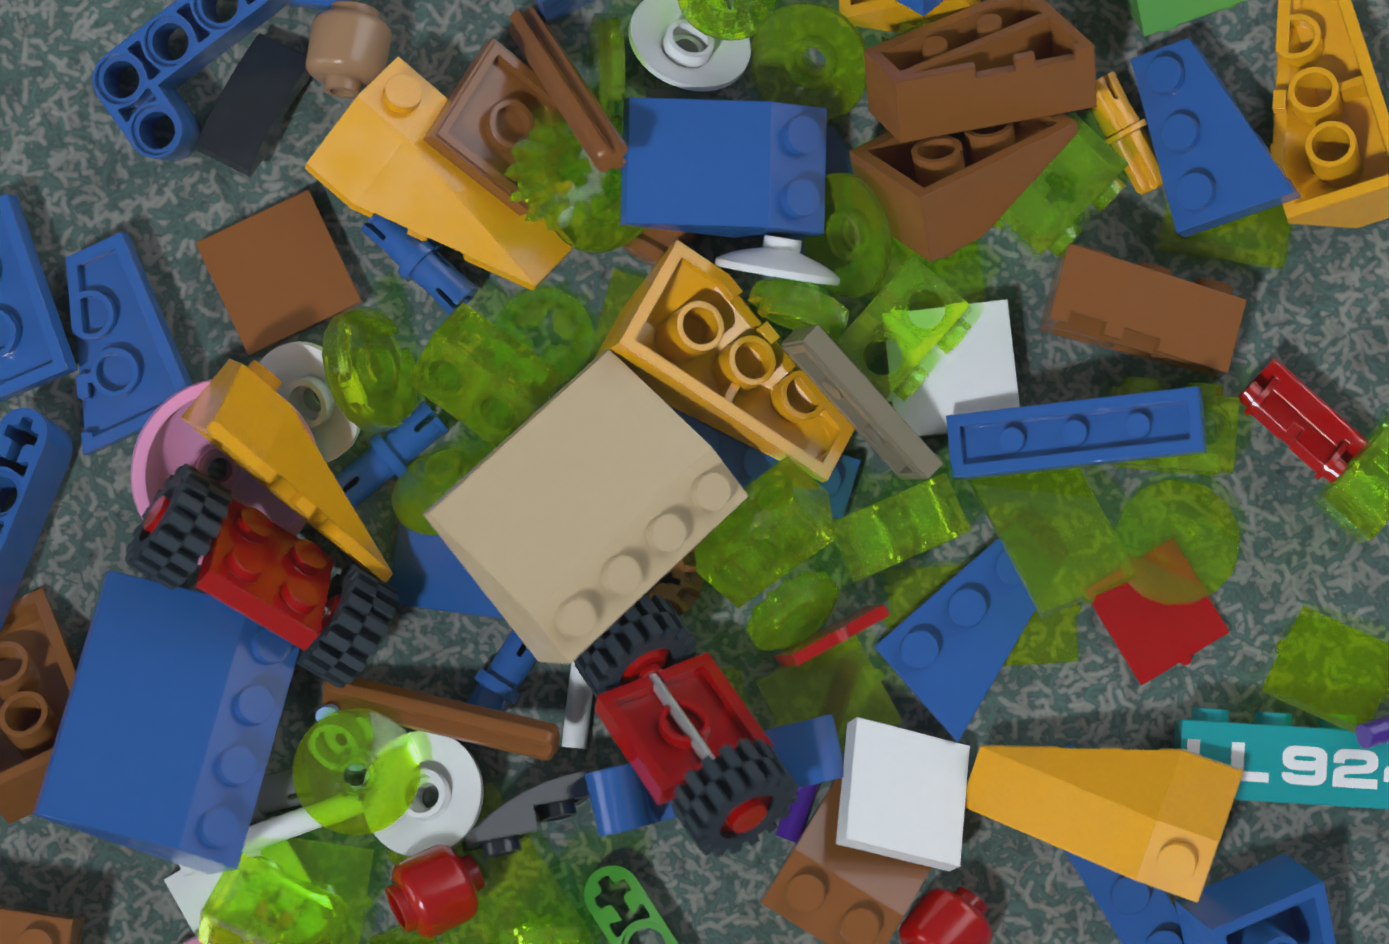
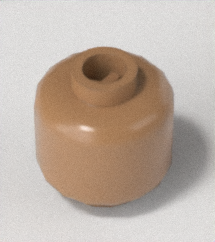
M353 1L333 2L330 5V10L318 13L313 19L305 63L306 70L314 79L324 83L323 91L334 97L355 99L387 67L392 37L391 29L385 21L379 18V11L372 6Z

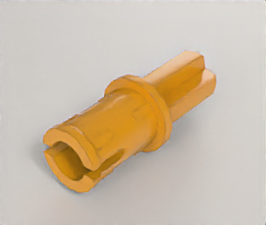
M1112 71L1096 80L1097 107L1090 109L1106 137V140L1102 141L1103 146L1111 145L1135 191L1140 195L1147 194L1163 185L1154 147L1143 128L1147 124L1146 118L1139 119L1125 95L1115 71Z

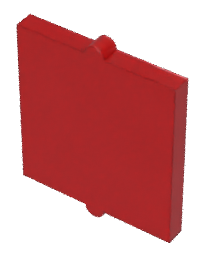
M1172 538L1135 561L1131 559L1123 560L1121 563L1122 569L1084 591L1085 596L1140 686L1178 663L1189 665L1192 662L1191 655L1230 632Z
M885 604L864 606L774 655L780 667L799 666L885 619L890 614Z

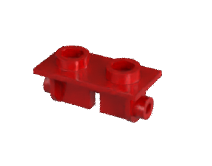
M1276 358L1236 397L1246 407L1243 413L1246 416L1251 414L1273 435L1283 440L1293 453L1315 471L1313 476L1317 480L1324 477L1331 484L1334 483L1348 468V463L1369 443L1365 437Z

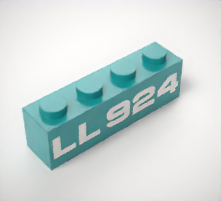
M1191 708V720L1174 721L1173 749H1185L1244 770L1234 800L1389 809V742L1369 749L1362 748L1355 735L1356 718L1318 716L1317 728L1292 726L1293 714L1254 712V724L1230 723L1229 710Z

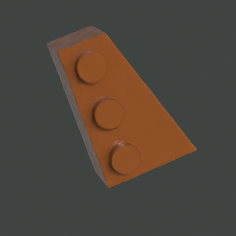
M986 0L864 50L869 112L900 143L1097 107L1095 45L1045 0Z
M1070 243L1057 258L1038 331L1216 378H1221L1228 373L1247 301L1232 295L1233 287L1231 285L1206 278H1197L1196 282L1193 283L1171 276L1172 271L1159 265L1145 262L1133 264L1111 257L1112 255L1107 252Z

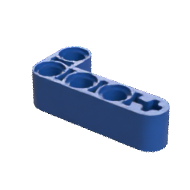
M176 0L99 60L92 74L93 88L128 141L141 155L166 161L183 160L196 150V143L200 136V125L176 89L293 0H238L236 14L225 23L219 20L216 13L218 0ZM183 28L188 36V48L181 58L173 60L168 52L167 43L170 35L175 30ZM133 65L139 74V85L131 96L125 97L119 88V79L121 73L127 67ZM168 115L175 125V135L168 146L161 148L155 140L154 130L158 121Z
M22 407L12 410L0 421V632L73 452L72 439L67 431L32 408ZM21 468L26 471L24 476L19 474ZM14 491H17L14 505L4 512L3 508L6 499Z
M833 714L763 730L773 744L772 749L798 784V788L843 777L844 758ZM630 763L584 774L599 837L677 818L673 812L674 809L671 806V801L658 805Z

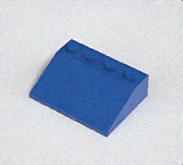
M112 570L106 572L33 816L206 874L237 869L300 648L209 594L181 587L172 590L156 581Z

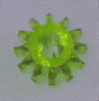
M560 122L553 127L542 124L530 130L527 139L516 143L510 151L517 163L507 167V171L503 175L518 183L519 189L511 194L509 201L521 202L525 200L528 204L525 221L536 222L544 218L547 230L553 231L563 229L567 225L578 228L589 223L590 218L593 217L592 213L604 209L606 204L610 202L602 189L611 186L616 177L607 172L602 173L594 167L567 122ZM557 171L560 173V175H561V177H562V181H561L560 178L558 177Z

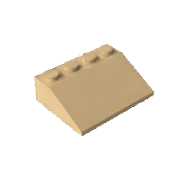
M604 350L427 509L423 515L537 661L570 664L748 497V494L715 450L611 350Z

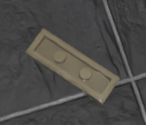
M819 325L796 328L781 343L782 349L901 480L929 479L943 464L940 459Z

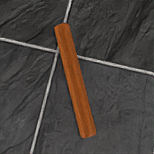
M530 7L524 12L516 9L510 15L512 25L509 27V33L594 167L602 173H606L612 168L618 171L621 170L627 163L624 158L628 151L627 145L542 14L534 7Z
M355 677L350 684L346 683L343 688L335 687L325 681L323 686V705L334 704L343 713L355 716L364 715L372 720L545 761L551 760L559 749L560 727L554 723Z

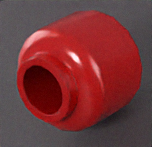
M437 844L396 864L392 871V884L385 887V893L396 920L406 933L415 930L420 936L432 939L472 920L476 916L479 909L477 892L485 888V883L480 869L471 855L467 854L460 858L451 847Z
M958 887L954 892L943 888L929 889L901 923L898 936L902 944H990L993 938V931L984 917L988 908L974 893L963 887Z

